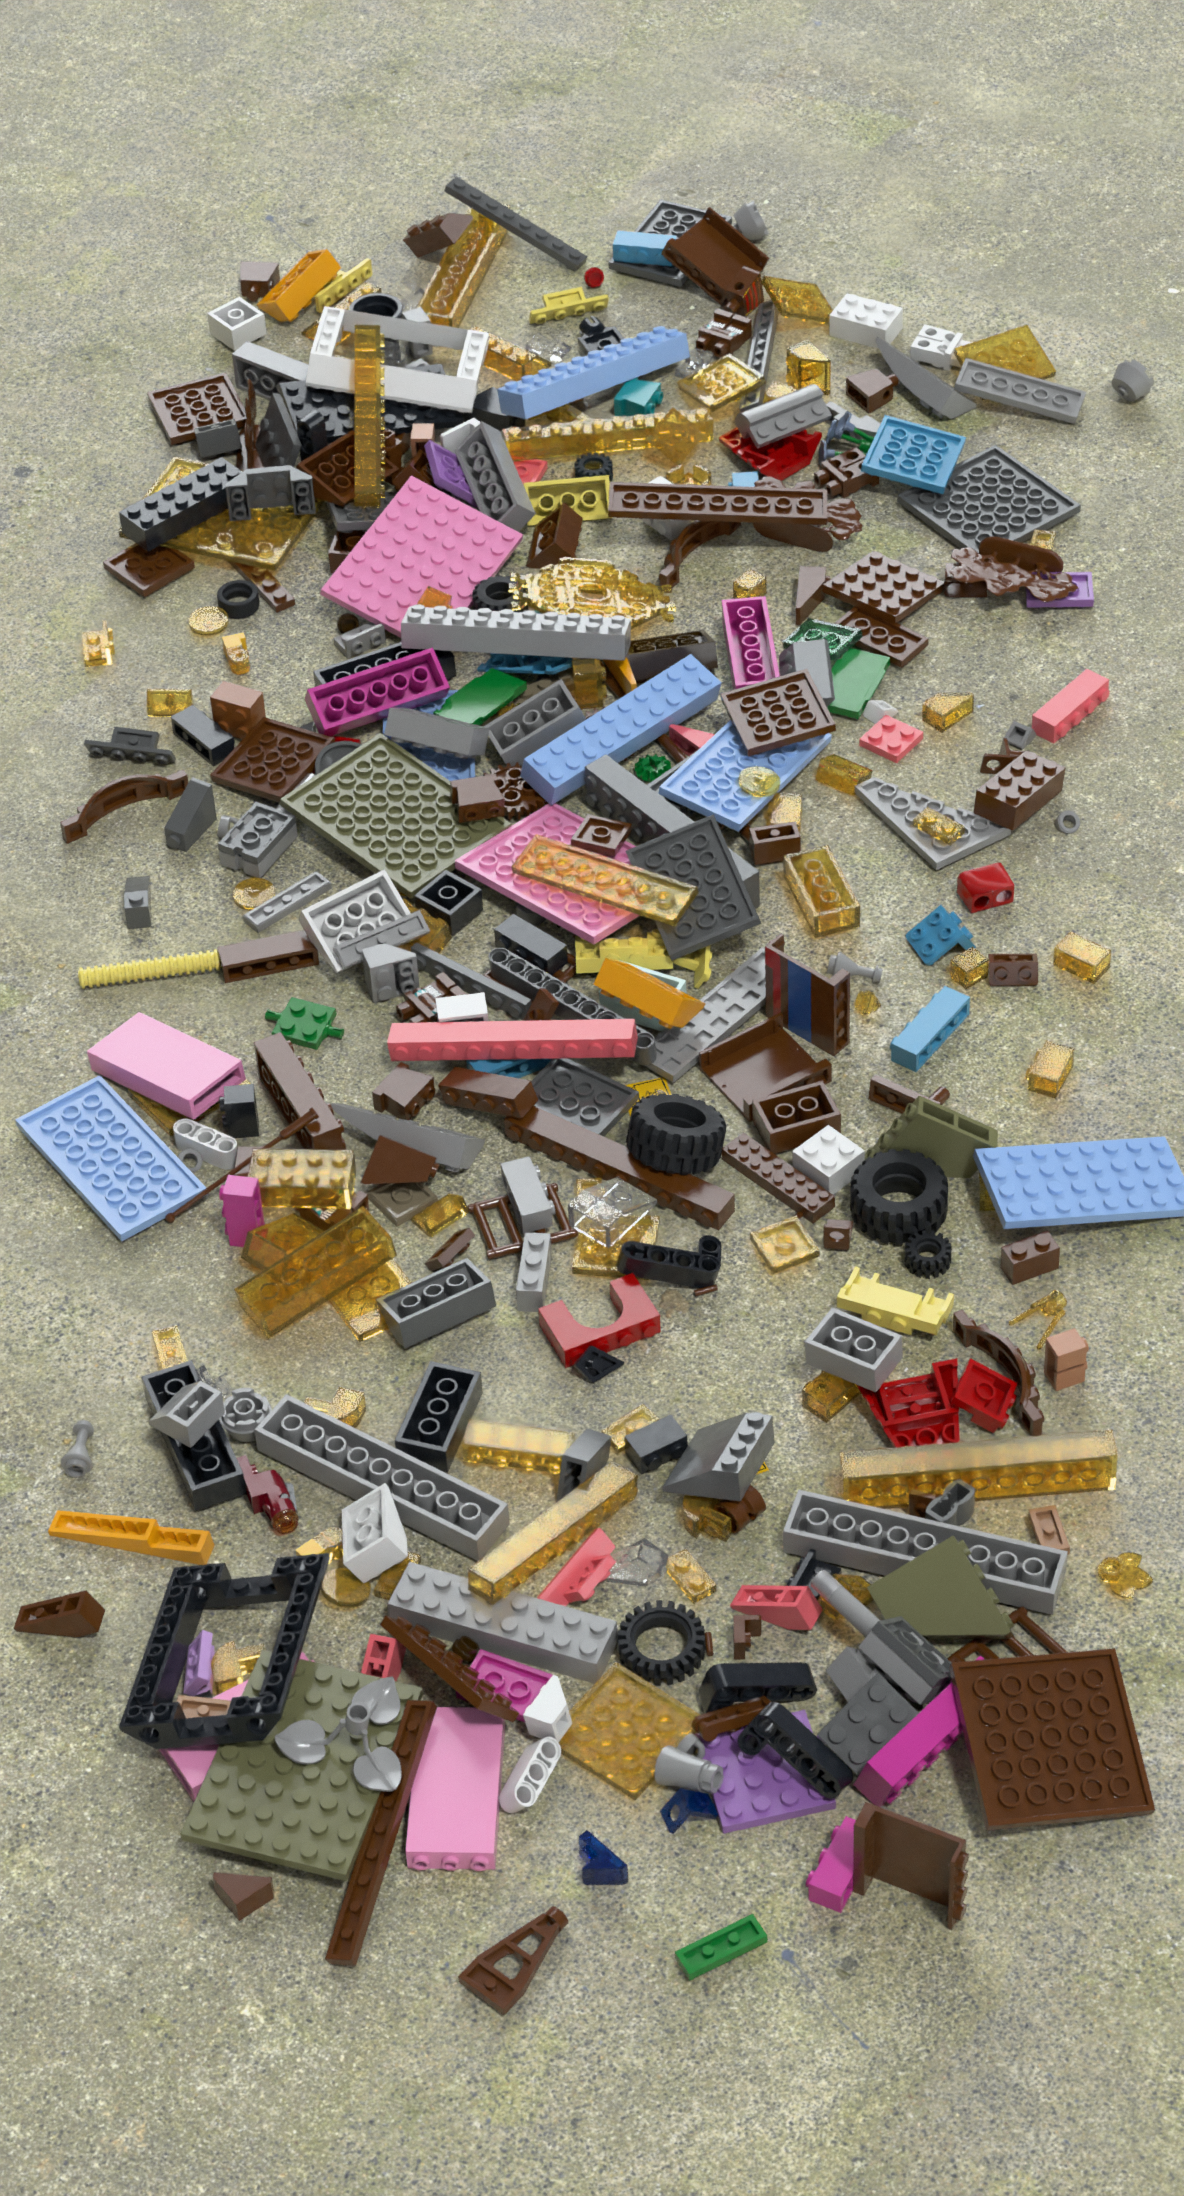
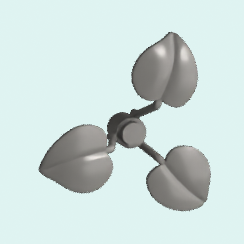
M391 1676L376 1680L357 1691L352 1699V1704L347 1709L346 1719H340L339 1725L328 1738L324 1739L325 1731L320 1724L312 1720H301L289 1725L284 1731L275 1735V1742L278 1748L286 1757L296 1763L314 1764L325 1757L326 1750L324 1745L330 1744L343 1727H346L347 1731L353 1735L361 1734L366 1754L357 1758L354 1763L353 1773L356 1781L370 1790L388 1792L396 1790L401 1781V1765L398 1757L392 1750L383 1746L376 1748L371 1753L367 1737L369 1719L374 1724L384 1725L395 1720L400 1712V1699L394 1678Z

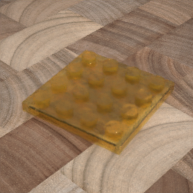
M615 1662L569 1710L573 1724L559 1741L561 1754L636 1801L655 1780V1765L662 1749L667 1745L677 1748L686 1735L696 1734L697 1732L692 1727V1721L701 1714Z

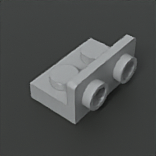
M372 622L334 638V645L347 659L386 642L384 626L381 623L374 625Z

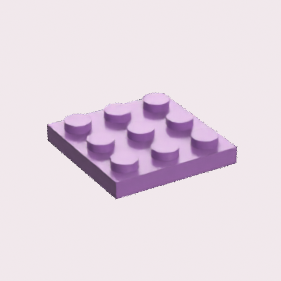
M429 440L424 447L434 484L440 489L448 490L456 498L468 501L472 507L477 508V503L456 454Z

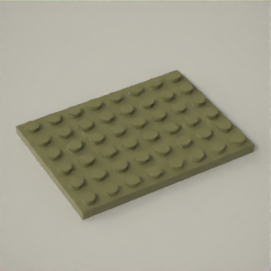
M379 733L280 799L281 807L295 815V817L376 874L385 869L395 888L410 899L414 898L415 894L443 871L451 872L456 869V859L511 827V823L503 817L459 823L457 804H452L450 799V781L382 733Z
M261 1651L242 1696H249V1698L260 1697V1690L272 1652ZM299 1659L282 1718L263 1741L219 1745L180 1833L181 1840L347 1881L381 1792L363 1787L354 1777L353 1768L355 1761L360 1756L366 1755L361 1734L353 1735L347 1731L346 1727H343L330 1744L324 1745L326 1750L325 1757L317 1763L306 1765L296 1763L286 1757L278 1748L275 1742V1735L281 1733L289 1725L297 1721L312 1720L323 1727L325 1731L324 1739L328 1738L339 1725L340 1719H346L347 1709L352 1704V1699L357 1691L369 1683L382 1678ZM395 1681L400 1699V1712L395 1720L384 1725L374 1724L369 1719L367 1737L371 1753L381 1746L392 1750L407 1700H421L423 1696L422 1687Z

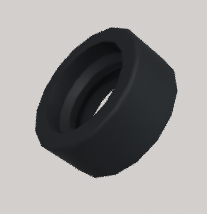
M245 580L230 581L218 589L219 611L228 618H246L253 615L259 608L258 590L251 582ZM234 597L248 598L247 600L241 602L228 601Z

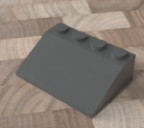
M746 1412L698 1429L663 1485V1492L741 1501L775 1443L772 1415Z

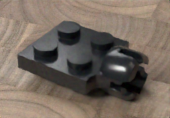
M590 316L594 323H591L586 317L579 325V333L582 337L578 338V345L586 355L590 351L603 350L606 345L619 344L624 339L615 326L606 327L595 316Z

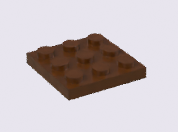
M167 542L148 552L135 543L103 562L106 571L143 597L195 568L192 559Z

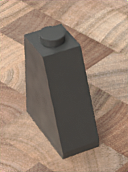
M193 777L191 778L164 827L168 846L187 852L215 822L217 816L212 784Z
M586 1429L563 1453L557 1503L580 1510L584 1507L609 1459L611 1435Z

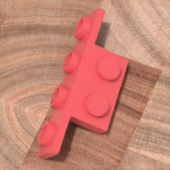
M596 1528L539 1594L538 1599L567 1606L571 1602H584L592 1597L595 1593L594 1588L610 1575L611 1572L609 1570L616 1563L610 1555L615 1549V1545L601 1528Z

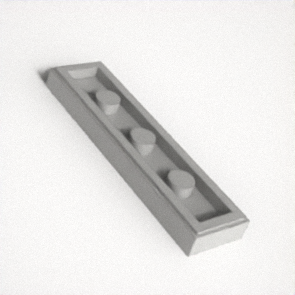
M316 871L244 914L243 922L259 933L332 889V884Z
M418 910L333 947V951L342 969L345 970L363 962L362 949L384 943L399 947L429 934L430 929L422 913Z

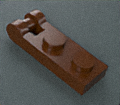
M762 1696L705 1713L693 1719L692 1727L705 1741L710 1742L715 1740L719 1733L735 1732L740 1730L742 1726L748 1725L771 1701L767 1697Z

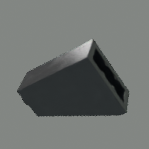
M491 387L476 395L472 413L461 412L464 422L475 418L480 423L482 421L500 432L508 434L526 425L525 419L501 413L498 391L495 387Z

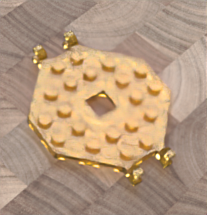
M564 557L559 559V563L556 565L549 564L540 568L539 573L535 575L533 573L519 575L518 573L510 572V581H517V583L508 585V591L513 592V599H520L518 602H511V610H521L525 605H528L543 614L546 612H556L558 615L578 613L580 616L600 614L603 617L621 615L625 618H631V629L657 616H662L666 622H674L673 614H667V612L676 611V604L670 602L669 596H663L664 593H672L671 585L656 586L650 582L644 584L638 581L639 576L626 569L621 572L614 568L615 564L609 560ZM522 587H525L526 593L520 591ZM581 593L600 594L602 599H589L583 597Z

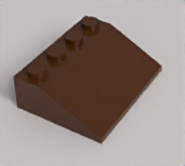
M353 430L298 463L296 469L312 476L314 498L340 506H345L399 471L397 466Z

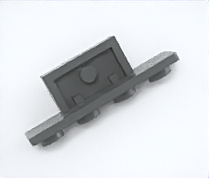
M114 726L111 743L94 740L84 741L87 750L95 756L108 754L118 759L131 757L141 762L146 761V759L154 760L159 764L175 763L176 760L171 750L157 749L160 735L155 731Z

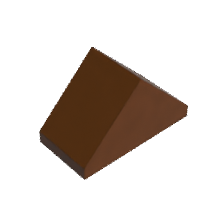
M217 1872L213 1874L217 1896L239 1921L274 1899L275 1893L272 1877Z

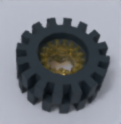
M590 452L587 453V456L583 454L581 458L578 457L574 463L575 478L609 475V481L612 482L613 464L609 456L605 457L603 453L598 455V452H594V455H591Z

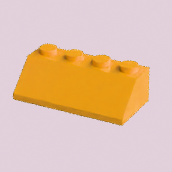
M328 249L308 252L257 304V307L279 322H292L299 316L298 312L309 306L312 302L311 299L325 289L324 285L337 277V272L342 267Z
M605 958L593 984L601 988V994L610 998H614V996L620 998V1004L631 1009L634 1006L639 1008V1014L650 1019L654 1016L660 1019L658 1022L660 1025L672 1029L673 1026L683 1028L706 1004L629 963Z

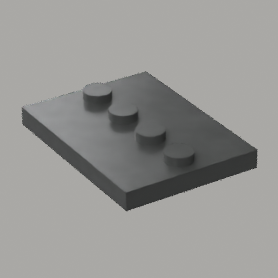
M272 393L265 417L260 422V431L255 443L264 467L286 465L294 467L302 446L281 394Z
M568 1058L552 1059L531 1081L538 1097V1101L534 1105L535 1107L601 1136H605L639 1100L638 1091Z

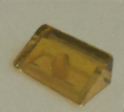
M147 689V713L149 717H171L194 705L192 689Z
M449 1193L411 1218V1222L427 1236L433 1237L467 1215L469 1211L463 1196Z

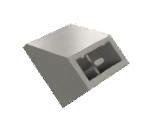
M386 943L362 949L365 984L373 1003L403 996L404 993L412 992L419 988L417 956L415 953Z
M202 1381L186 1385L149 1420V1425L191 1448L225 1413L222 1392Z
M846 1647L826 1670L848 1702L877 1672L904 1699H907L906 1691L898 1684L890 1682L885 1677V1672L878 1665L870 1663L864 1657L865 1653L861 1649Z

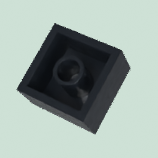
M447 870L443 871L414 895L416 911L420 910L425 921L451 936L483 911L482 889Z

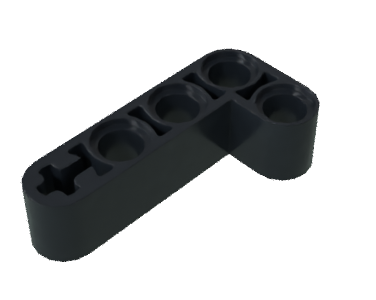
M312 410L297 422L298 438L302 445L300 448L301 462L328 446L325 419L319 411Z
M705 1235L700 1238L696 1252L628 1241L622 1245L616 1267L624 1275L633 1273L635 1277L704 1288L715 1284L721 1267L722 1245L720 1240L712 1235Z
M721 1663L708 1669L698 1693L704 1713H709L732 1706L734 1702H745L762 1696L767 1697L770 1701H804L816 1695L817 1687L811 1668L807 1663Z
M770 1702L738 1737L739 1748L747 1755H756L769 1744L826 1798H836L853 1780L851 1769L786 1707L778 1702Z

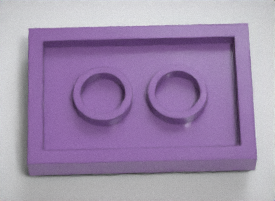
M1040 572V576L1043 579L1048 580V576L1046 574L1043 575V572ZM1065 572L1072 576V583L1078 589L1075 592H1069L1067 597L1050 602H1042L1034 597L1030 590L1025 587L1027 607H1093L1092 572Z

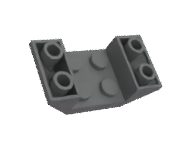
M290 465L246 469L225 484L230 521L252 520L251 509L290 505L294 507V515L316 514L312 476Z

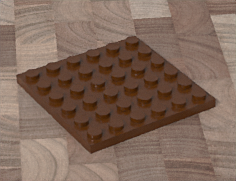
M1115 1648L952 1662L950 1664L949 1671L986 1830L1153 1814L1155 1806Z

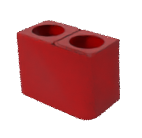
M998 862L960 873L957 877V894L969 911L975 913L1012 903L1014 900V883L1002 863Z

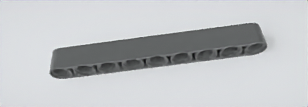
M495 948L488 955L491 975L494 979L521 995L530 998L532 1001H534L540 988L547 989L559 1002L554 1014L564 1020L625 1019L505 948ZM636 1025L638 1040L635 1056L628 1058L640 1065H650L657 1058L654 1036Z

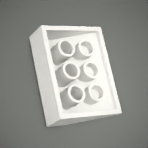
M384 869L302 910L298 920L313 945L334 971L338 973L343 969L333 951L334 946L411 913Z

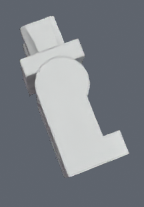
M924 324L911 345L910 359L918 364L920 361L931 363L935 367H943V370L950 371L952 366L962 368L965 356L971 354L972 342L963 340L962 333L957 332L955 334L951 331Z

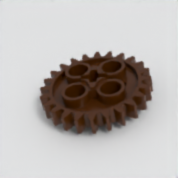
M519 762L515 766L507 763L505 768L498 765V770L490 768V774L483 773V776L496 774L498 789L505 799L504 816H508V820H511L513 816L520 820L521 815L527 817L530 812L534 813L544 807V804H548L520 776L522 767H520Z

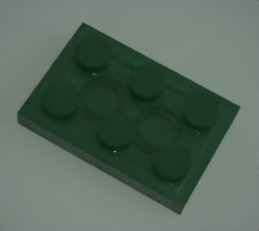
M808 618L782 643L784 649H787L792 643L825 639L829 645L830 660L837 661L863 635L861 629Z

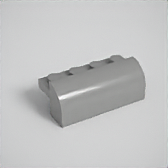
M811 384L737 414L734 423L743 439L751 437L758 449L830 420L832 414L822 399L824 394L817 385Z

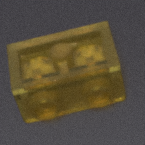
M107 620L102 621L103 630L82 633L85 667L112 664L111 655H115L112 628L107 626Z
M832 754L820 759L816 780L853 796L856 795L855 786L871 779L873 770Z

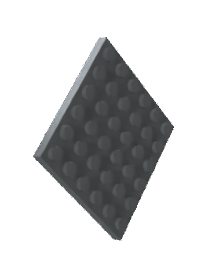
M997 445L957 464L944 494L912 487L897 495L898 503L959 548L970 547L977 552L980 542L987 537H1001L1022 543L1079 513L1081 510L1079 503Z

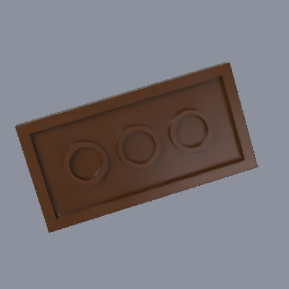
M855 606L830 626V634L867 652L890 657V663L900 668L905 666L929 645V638Z

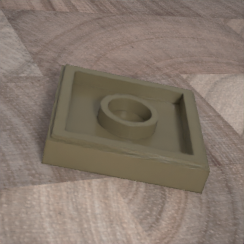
M423 1182L380 1184L367 1192L368 1199L396 1227L438 1204V1197Z

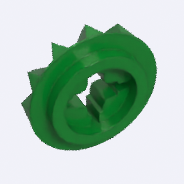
M647 754L645 758L641 757L635 763L636 775L648 782H652L671 769V762L666 760L665 756L658 757L657 754L654 756Z

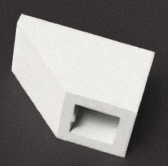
M553 1675L547 1684L541 1688L540 1693L532 1704L526 1708L523 1716L530 1735L542 1739L552 1737L559 1743L573 1723L559 1678Z

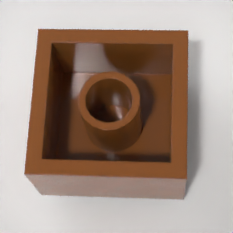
M222 681L210 696L213 722H217L223 730L231 733L235 738L243 740L263 717H266L264 697L261 691Z

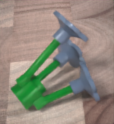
M849 411L845 412L844 416L840 418L837 427V420L832 421L826 441L821 440L819 465L826 458H833L843 453L836 452L834 449H827V445L833 438L845 439L859 444L858 449L867 455L874 437L858 430L854 424L849 422L852 416ZM843 431L854 432L863 438L861 440L843 434Z

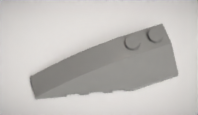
M879 337L876 338L875 341L894 374L914 395L920 398V404L928 409L932 407L933 410L931 412L940 418L945 415L953 419L977 406L972 400L959 391L954 390L951 385L939 379L935 374L923 368V366L910 359L897 348Z
M331 1103L336 1113L370 1137L378 1140L379 1135H383L437 1157L435 1163L444 1164L445 1170L459 1172L460 1169H469L485 1144V1139L441 1127L419 1126V1122L395 1120L396 1116L382 1113L373 1114L374 1111L343 1103Z

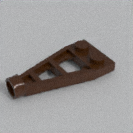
M551 1906L545 1914L542 1913L478 1955L458 1976L459 1983L505 2015L525 1994L555 1938L569 1923L568 1918L560 1909ZM529 1935H533L542 1941L532 1955H529L517 1946ZM507 1955H513L523 1962L520 1972L514 1979L508 1978L494 1968L495 1963Z

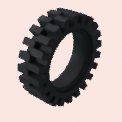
M656 1600L655 1608H652L650 1602L644 1603L645 1611H642L637 1606L634 1608V1615L629 1612L625 1616V1621H621L620 1630H618L620 1662L622 1665L624 1664L627 1673L632 1671V1677L636 1680L642 1675L643 1683L649 1684L651 1678H654L655 1686H661V1679H666L667 1686L673 1685V1677H676L679 1683L685 1681L684 1673L691 1677L694 1675V1668L699 1669L701 1660L704 1661L706 1651L704 1626L701 1625L699 1616L695 1618V1612L691 1609L686 1612V1606L681 1603L675 1609L674 1601L668 1600L667 1607H663L662 1600ZM669 1626L683 1633L688 1642L684 1651L678 1656L667 1660H654L644 1656L638 1650L636 1641L645 1630L651 1627Z

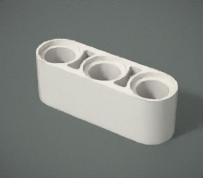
M181 1119L174 1124L173 1131L178 1150L182 1152L188 1148L195 1149L200 1153L202 1160L225 1170L235 1168L238 1147L237 1141L233 1137L190 1119Z
M545 1737L525 1748L500 1793L499 1802L504 1811L515 1813L535 1803L561 1755V1747L556 1739Z

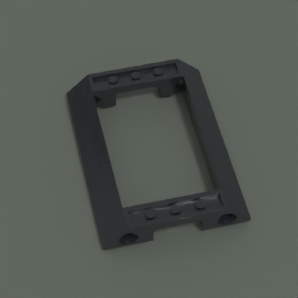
M329 1553L277 1558L272 1574L259 1577L232 1579L225 1563L174 1568L119 1725L120 1731L155 1749L263 1741L282 1718L330 1560ZM288 1601L260 1690V1697H232L227 1715L186 1718L180 1703L173 1702L187 1660L188 1646L193 1642L203 1609Z

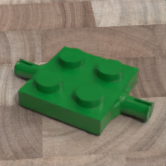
M291 997L282 1012L279 1013L268 1009L265 1013L266 1020L277 1022L272 1035L281 1032L286 1041L290 1040L292 1044L318 1050L321 1042L327 1036L342 1039V1036H344V1029L332 1026V1022L337 1015L336 1008Z

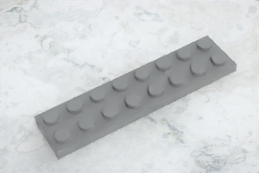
M762 947L702 997L700 1001L706 1003L704 1008L683 1028L673 1026L672 1029L666 1028L654 1038L657 1058L652 1064L644 1066L674 1083L699 1061V1052L726 1039L760 1010L766 1002L765 949Z

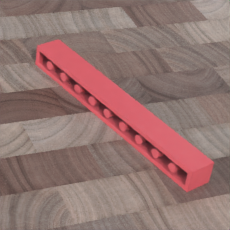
M635 1019L392 1023L387 1045L391 1061L622 1058L635 1056L638 1035Z

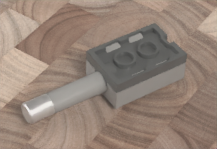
M308 773L294 789L316 775ZM255 802L218 843L221 865L235 870L242 868L244 873L260 879L298 837L295 815L281 807L280 804L275 809Z
M822 1570L815 1575L811 1581V1587L866 1637L859 1645V1648L865 1653L864 1657L870 1663L878 1665L885 1672V1677L890 1682L898 1684L903 1688L909 1700L920 1705L928 1703L931 1699L934 1700L952 1683L949 1671L951 1662L903 1617L879 1620L826 1570Z

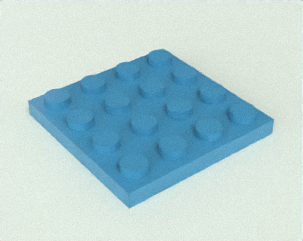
M885 415L862 463L861 472L944 494L965 445L966 437Z

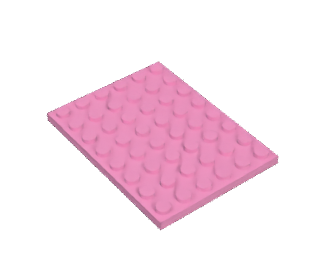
M411 476L321 588L320 595L376 625L381 623L385 630L401 638V622L409 606L412 607L413 605L420 604L429 608L446 606L447 609H456L458 607L470 609L473 605L472 592L475 586L480 584V581L483 579L487 580L488 577H494L522 541L523 534Z
M556 803L545 805L455 860L456 869L593 945L650 909L626 854V850L636 846L625 841L615 857L571 847V838L584 818Z

